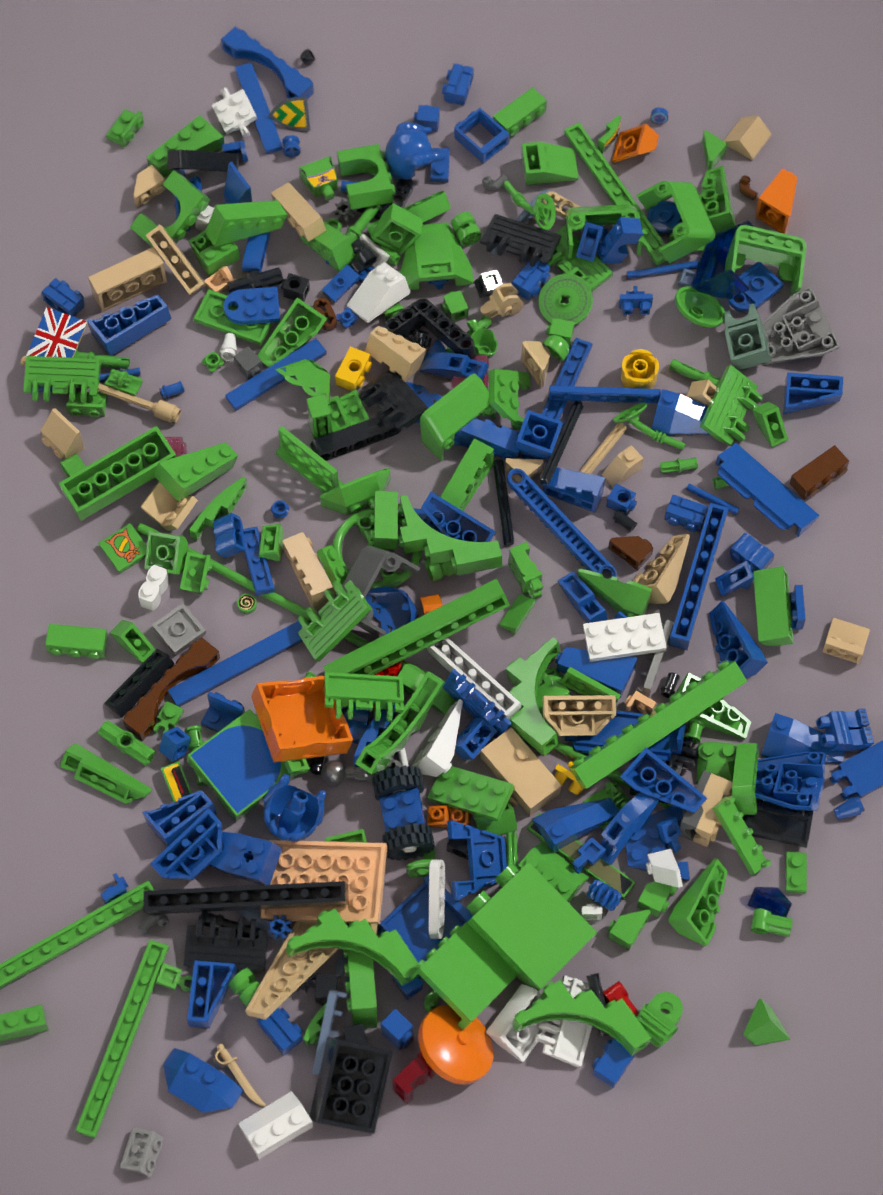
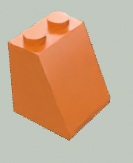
M782 168L759 197L755 218L783 234H786L788 230L798 179L794 173Z

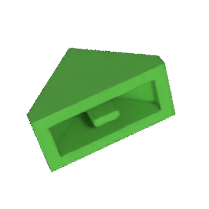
M703 131L702 144L707 170H711L726 154L727 143L710 132Z

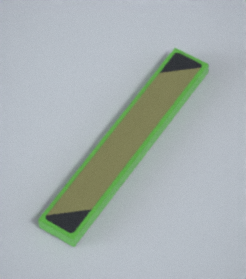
M532 821L527 830L546 843ZM575 840L557 852L573 863L580 857L578 850L583 844ZM602 858L593 866L587 863L583 869L584 872L595 880H600L620 892L623 900L636 883L611 864H607Z

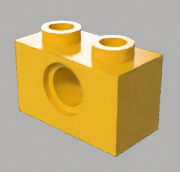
M350 346L335 375V384L350 391L362 387L366 372L369 373L372 368L371 354Z

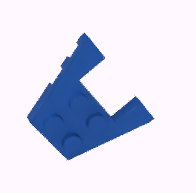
M673 805L648 817L638 833L633 832L625 844L629 868L647 872L646 863L649 862L647 854L666 850L665 843L661 841L657 824L669 816H675L678 822H682L683 812L681 808ZM688 861L677 862L681 879L689 881Z
M447 821L448 839H467L470 881L452 882L453 900H460L469 894L477 892V890L496 883L494 879L507 867L505 838L491 832L475 829L469 825L460 824L457 821Z

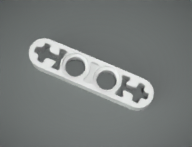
M431 860L429 867V937L431 939H442L444 936L445 864L443 860Z

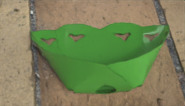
M304 359L275 369L289 383L302 386L304 391L310 396L326 394V400L329 404L330 374L316 362Z
M549 668L544 672L538 687L537 705L542 716V696H570L568 687L560 683L563 678L562 675L555 668Z

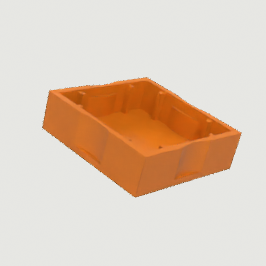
M324 676L303 678L296 681L282 680L256 684L251 698L273 762L345 754L348 752L353 738L344 715L342 714L340 719L335 718V701L333 708H325Z

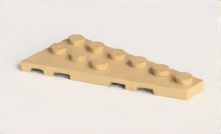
M296 921L292 928L293 932L289 933L246 1008L247 1016L266 1020L339 949L317 948L303 951L292 957L288 956L285 951L288 940L295 935L301 936L305 934V931L315 926L316 922Z

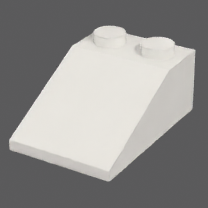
M384 262L367 275L346 306L369 323L410 294L406 278Z

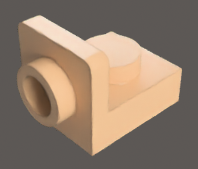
M636 691L633 696L629 695L624 703L626 706L625 712H631L633 707L636 706L640 712L651 714L654 712L653 708L656 707V702Z

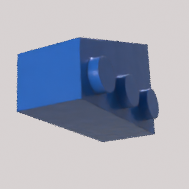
M202 790L181 797L174 803L160 805V808L150 812L148 810L142 812L146 823L167 847L208 808L217 815L213 802Z
M194 960L187 1017L189 1027L210 1028L227 993L228 984L236 974L235 964Z

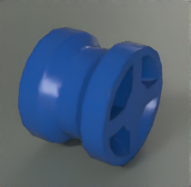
M289 135L282 139V145L284 146L283 154L285 156L295 157L301 153L299 137Z

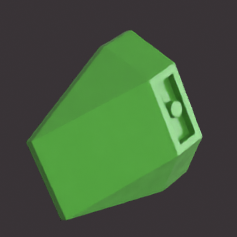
M449 223L422 225L421 236L406 249L400 274L406 278L409 290H419V282L455 279L456 286L474 284L472 266Z

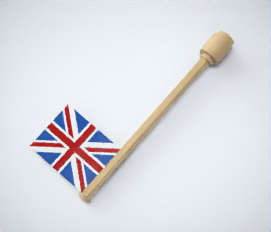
M46 307L26 356L74 358L88 322ZM23 356L21 359L22 366H26V356ZM99 384L98 392L151 410L155 418L169 423H177L179 420L181 409L177 405L163 400L153 403Z

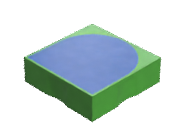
M251 709L187 756L189 765L203 782L213 790L218 801L235 822L258 806L269 789L277 784L284 774L289 775L284 761L273 762L260 721ZM297 775L289 776V777H290V781H291L293 778H295Z

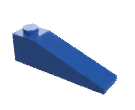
M645 748L620 776L634 790L694 814L707 800L705 795L648 748Z
M611 798L551 809L535 817L532 821L554 853L611 821L618 814L619 810Z

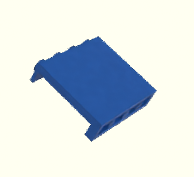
M428 874L424 878V883L382 922L380 921L378 932L381 935L385 931L391 932L396 929L417 962L419 963L422 959L426 962L428 960L426 955L433 948L438 950L440 948L438 944L445 937L449 939L451 937L449 933L457 925L461 928L473 915L458 900H453V895L445 889L444 936L442 939H431L429 937Z

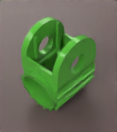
M662 992L657 994L649 1004L645 1003L637 1016L638 1021L651 1037L650 1042L657 1048L664 1045L679 1029L677 1025L683 1012L682 1002L675 994ZM661 1010H666L669 1014H664Z

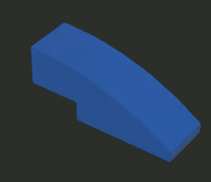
M574 571L557 580L571 604L586 623L608 620L606 610L595 599L594 593Z

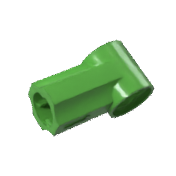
M755 909L751 931L757 934L772 933L789 937L793 919L772 915L768 910Z

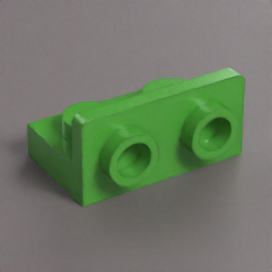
M124 109L107 133V139L126 147L134 139L136 131L141 129L144 124L142 112L138 111L135 114Z
M76 391L75 402L68 401L66 403L68 414L73 416L90 415L91 417L105 416L108 396L104 393H98V396H90L89 392H87L86 403H81V392Z

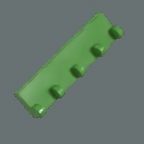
M724 797L712 809L750 875L756 874L763 867H768L772 863L770 860L765 859L761 852L763 847L757 845L752 836V828L746 826L742 819L744 814L742 811H738L733 803L735 801L734 797Z

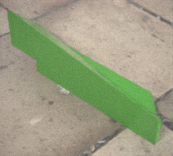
M76 743L65 751L60 765L61 768L76 772L75 779L125 804L142 797L145 798L152 791V788Z

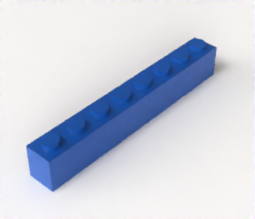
M713 503L709 505L670 636L669 646L688 650L726 521L728 507Z

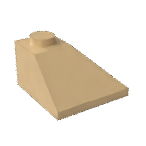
M540 341L522 342L521 362L539 387L542 388L545 384L551 353Z

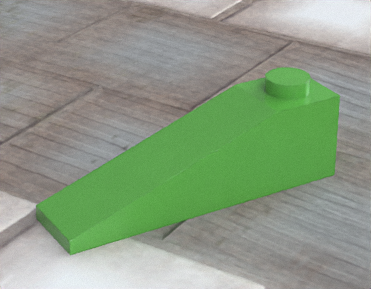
M724 166L707 170L702 183L703 189L699 196L715 232L718 233L736 228L735 217Z
M296 298L257 355L263 364L271 367L315 336L327 318L299 298Z
M579 568L578 577L594 594L615 611H621L627 617L645 615L650 603L652 588L630 580L627 583H623L613 576L607 579L600 573Z
M688 672L676 693L680 692L681 694L687 690L685 688L687 685L694 681L697 683L702 679ZM723 698L693 717L706 723L705 728L744 740L747 738L751 724L749 719L734 706L731 707Z

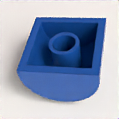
M527 410L516 441V447L529 457L548 459L553 453L563 422Z

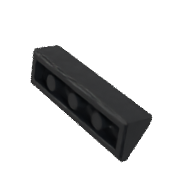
M156 649L104 704L118 716L124 717L139 699L151 689L153 684L158 682L164 673L174 665L171 657L163 651Z

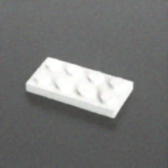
M659 613L583 624L590 662L662 652L667 649Z

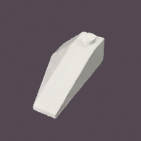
M461 699L449 708L438 724L440 728L428 739L430 743L424 750L420 751L412 766L418 767L421 770V774L437 777L442 772L446 773L452 766L450 761L455 751L463 704Z

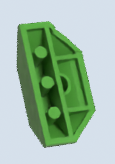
M389 467L321 494V506L345 515L355 514L365 507H370L371 498L375 497V491H386L391 479Z

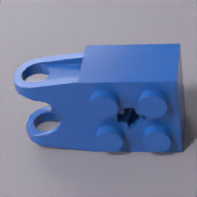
M222 832L223 852L210 866L239 879L262 885H270L282 848L273 842L239 833Z

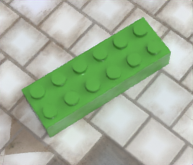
M155 426L59 482V485L75 513L82 521L155 478L154 473L158 463L177 456L158 426Z

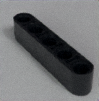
M374 417L317 438L310 443V447L316 454L327 461L395 436L402 429L398 431L394 425L386 428L382 425V421Z

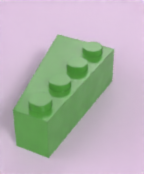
M278 200L215 205L205 233L213 246L216 247L281 229L287 213Z

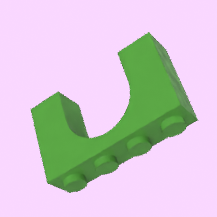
M379 144L337 151L341 176L357 173L375 175V177L367 181L346 184L347 198L351 210L393 202L395 187L394 184H391V173H387L389 172L388 163L385 159L384 150H380Z
M173 170L163 185L178 198L181 209L178 219L172 225L164 228L177 244L179 240L184 238L188 228L196 222L199 214L207 208L211 199L184 176ZM140 213L130 228L150 246L154 247L146 237V234L158 225L148 216Z

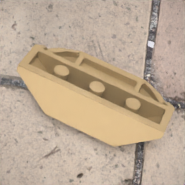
M616 695L542 696L543 716L558 736H595L616 716Z

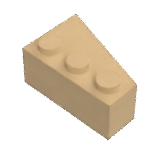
M377 326L369 335L365 352L371 354L378 362L386 363L390 366L389 370L391 372H398L402 375V380L406 382L421 368L426 349L417 343L404 339L400 335L389 332L386 328Z

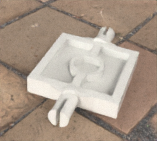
M224 87V90L223 88L221 89L224 98L212 104V107L226 135L240 130L242 136L246 138L244 132H246L247 136L250 135L246 127L258 118L243 89L230 95L228 89Z

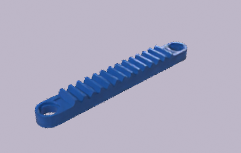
M512 469L507 476L509 487L519 496L520 500H523L530 511H533L535 516L544 523L545 527L549 528L556 539H559L560 543L565 545V548L570 551L571 555H574L576 560L580 561L586 570L600 574L602 571L607 570L613 577H616V570L535 482L522 469ZM517 474L521 476L522 481L515 483L511 477Z

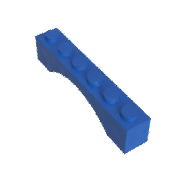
M235 26L221 39L222 50L234 59L254 61L271 69L281 80L287 98L307 96L308 99L314 94L313 82L308 77L305 78L296 68L290 67L285 60L275 56L270 49L264 48L258 40H253L244 30H240Z

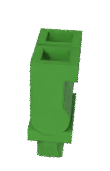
M524 542L509 549L508 565L519 583L523 595L528 594L530 598L536 600L542 597V573L540 570L537 571L536 564L530 560V547L527 542Z

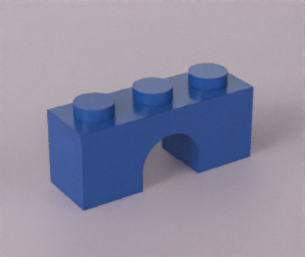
M623 217L618 219L598 246L601 263L621 264L628 255L626 244H636L643 235L640 219Z

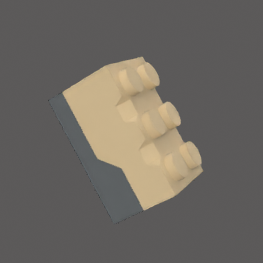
M704 770L696 789L705 795L707 800L695 814L689 811L685 812L680 825L681 835L679 836L705 847H708L710 841L714 843L718 829L722 824L712 808L724 797L733 796V782Z

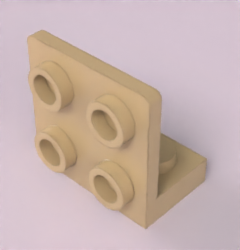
M158 481L142 503L141 508L166 531L177 530L198 500L192 495L178 502Z
M833 618L822 652L860 664L870 629Z

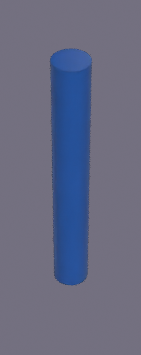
M690 483L688 484L687 491L713 504L728 507V511L735 515L739 512L740 508Z

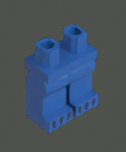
M865 708L848 712L830 711L826 716H821L816 720L817 728L825 729L826 734L820 737L821 746L829 747L830 751H864L874 744L871 728L867 727L870 724Z

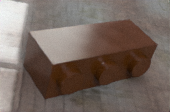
M834 445L791 476L789 484L803 499H806L808 496L813 497L821 487H827L833 482L834 478L837 476L841 477L848 471L849 460Z

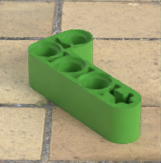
M739 743L736 748L732 795L735 799L734 805L744 815H756L757 813L755 787L759 758L758 743Z

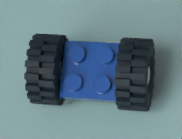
M404 765L402 767L395 766L392 769L387 768L386 771H379V774H375L372 777L375 798L377 801L380 800L385 826V833L382 835L383 843L387 844L386 857L391 860H408L409 858L414 859L417 856L422 857L424 854L431 853L430 851L434 850L435 844L432 828L425 823L420 797V793H423L424 790L421 770L418 767H406Z

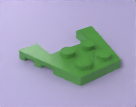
M492 369L489 371V404L504 419L508 418L515 430H521L524 418L518 415L519 387L523 390L530 388V373Z

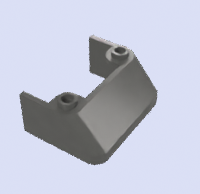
M366 546L360 551L342 587L350 580L365 598L381 568L387 572H394L400 567L413 575L420 570V567L393 552L373 546ZM372 608L357 626L380 638L386 634V631L370 623L374 614Z

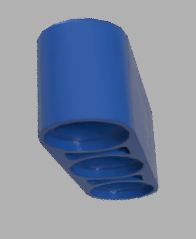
M270 232L248 237L242 262L243 272L255 270L260 271V273L262 272Z

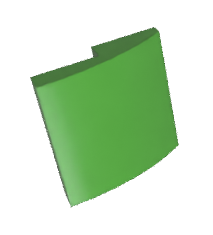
M357 390L340 398L337 395L330 399L328 406L331 413L333 432L370 419L362 400L358 396Z

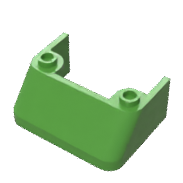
M661 181L636 195L646 210L670 198H673L683 222L676 225L672 233L675 240L659 248L669 264L714 240L715 230L697 189L692 183Z
M630 204L569 208L565 213L568 259H572V231L581 230L586 222L596 225H614L620 217L640 219L637 209ZM642 236L636 243L637 255H641Z
M748 225L739 226L734 234L726 259L723 284L727 285L735 274V270L741 269L745 259L779 266V277L783 281L791 283V297L802 288L807 248L806 242L797 236Z
M477 374L467 377L421 415V442L440 461L444 460V450L449 449L454 444L455 434L481 414L484 417L488 415L493 420L496 418V410L489 404V391Z

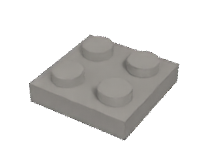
M183 603L152 624L153 629L175 656L206 634V630Z

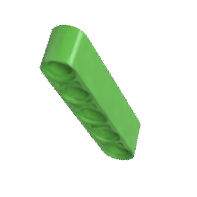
M440 191L403 209L423 219V222L448 211L451 209L445 191ZM379 220L367 226L370 237Z

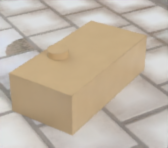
M154 247L88 277L92 296L101 312L167 282L164 263Z
M512 727L481 749V760L498 780L514 785L515 788L512 796L529 816L533 815L561 793V784Z

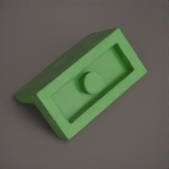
M508 801L499 822L472 814L478 830L501 835L518 829L514 809L510 801Z

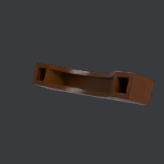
M202 637L198 641H194L189 647V651L177 659L176 665L164 673L160 682L154 683L150 692L139 699L137 706L125 714L123 720L125 728L143 741L154 730L158 709L168 694V690L184 679L214 666L220 659L219 650Z

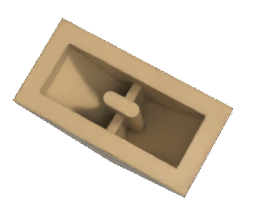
M506 458L505 470L509 473L515 468L522 469L533 480L542 473L543 460ZM517 474L512 476L518 483L522 481L521 476Z

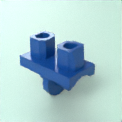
M633 286V291H626V294H620L619 308L622 309L623 315L633 314V308H639L642 315H649L650 308H652L653 294H645L644 291H638L637 286Z

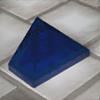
M755 887L748 906L755 909L768 910L772 915L787 917L792 903L778 887Z

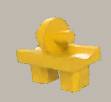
M570 761L567 766L571 767L574 764ZM557 764L555 767L557 771L554 777L561 786H563L568 777L574 780L568 790L579 795L584 788H581L570 770Z

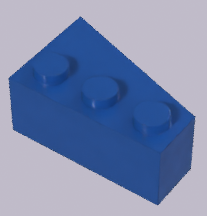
M787 372L783 415L839 402L843 394V376Z
M556 467L548 485L543 484V492L548 496L596 512L603 496L605 477Z

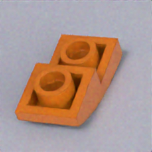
M448 805L429 806L428 825L431 827L448 828L447 821H457L460 824L470 826L471 813L450 808Z

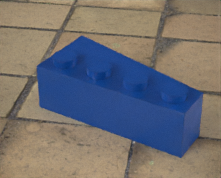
M475 418L455 434L454 446L460 445L469 448L472 441L476 439L494 449V456L501 457L504 460L506 458L519 459L521 453L516 447L519 432L505 426L496 427L493 421L488 419L482 421Z

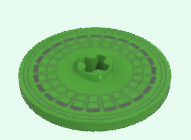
M560 274L551 278L543 286L539 295L540 311L551 324L552 319L556 318L572 321L575 326L589 315L593 305V294L590 286L584 279L574 274ZM564 297L568 299V304H566L565 302L563 303Z

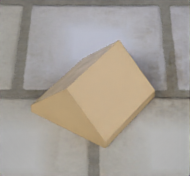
M759 116L741 117L724 142L727 143L729 148L753 161L772 134Z

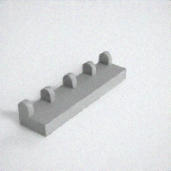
M666 620L665 624L662 623L666 647L674 622ZM665 651L656 652L654 656L647 655L646 660L652 663L649 672H641L640 676L645 678L646 681L643 688L636 687L635 692L638 691L650 697Z

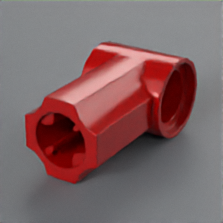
M618 981L603 991L607 1004L613 1000L617 1002L623 999L637 1018L639 1012L628 998V993L621 982Z

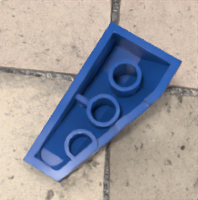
M662 389L651 429L654 431L658 430V433H666L668 436H675V434H686V436L693 434L710 435L700 427L708 406L682 394Z
M430 492L421 507L442 534L448 537L469 542H491L496 535V531L433 492Z
M721 601L709 613L712 631L717 639L716 652H719L721 662L718 663L720 664L725 660H728V662L735 661L745 678L754 676L768 662L760 647L727 604Z
M775 713L761 756L769 758L806 751L826 753L825 763L840 764L843 762L846 751H830L829 747L821 746L820 737L824 733L793 718Z

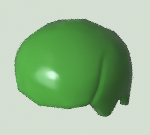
M551 335L542 343L543 346L545 345L549 349L552 356L559 358V361H564L569 354V345L561 336Z

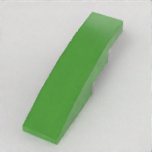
M242 477L227 487L202 511L189 529L192 539L198 541L206 526L213 528L214 521L219 519L222 514L228 515L232 513L247 488L246 478Z

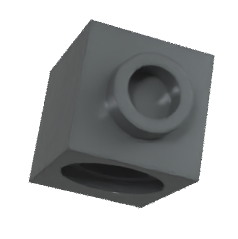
M249 346L234 356L235 366L247 380L255 377L263 370L262 361Z

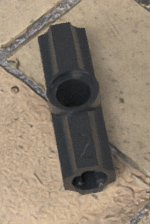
M279 267L261 273L255 270L247 273L244 278L227 282L229 293L240 289L272 287L282 284L283 276Z

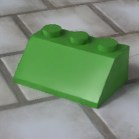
M543 842L531 849L518 865L520 870L529 862L568 903L571 902L589 879V876L582 871L578 874L573 869L574 865L558 853H553Z

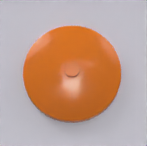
M449 1005L436 1007L423 1018L419 1027L418 1041L423 1057L428 1065L445 1080L456 1084H471L478 1081L489 1071L494 1057L491 1037L486 1033L487 1029L476 1017L462 1030L457 1025L462 1018Z

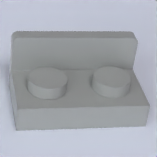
M133 1128L120 1168L151 1177L156 1167L159 1151L162 1148L163 1137L151 1130Z

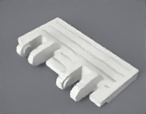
M566 975L563 976L562 983L569 987V989H566L573 998L582 991L586 993L590 990L588 983ZM551 1020V1023L558 1025L556 1027L546 1022H540L539 1028L553 1034L552 1038L543 1034H536L535 1040L545 1044L542 1053L575 1067H581L592 1025L571 1020Z

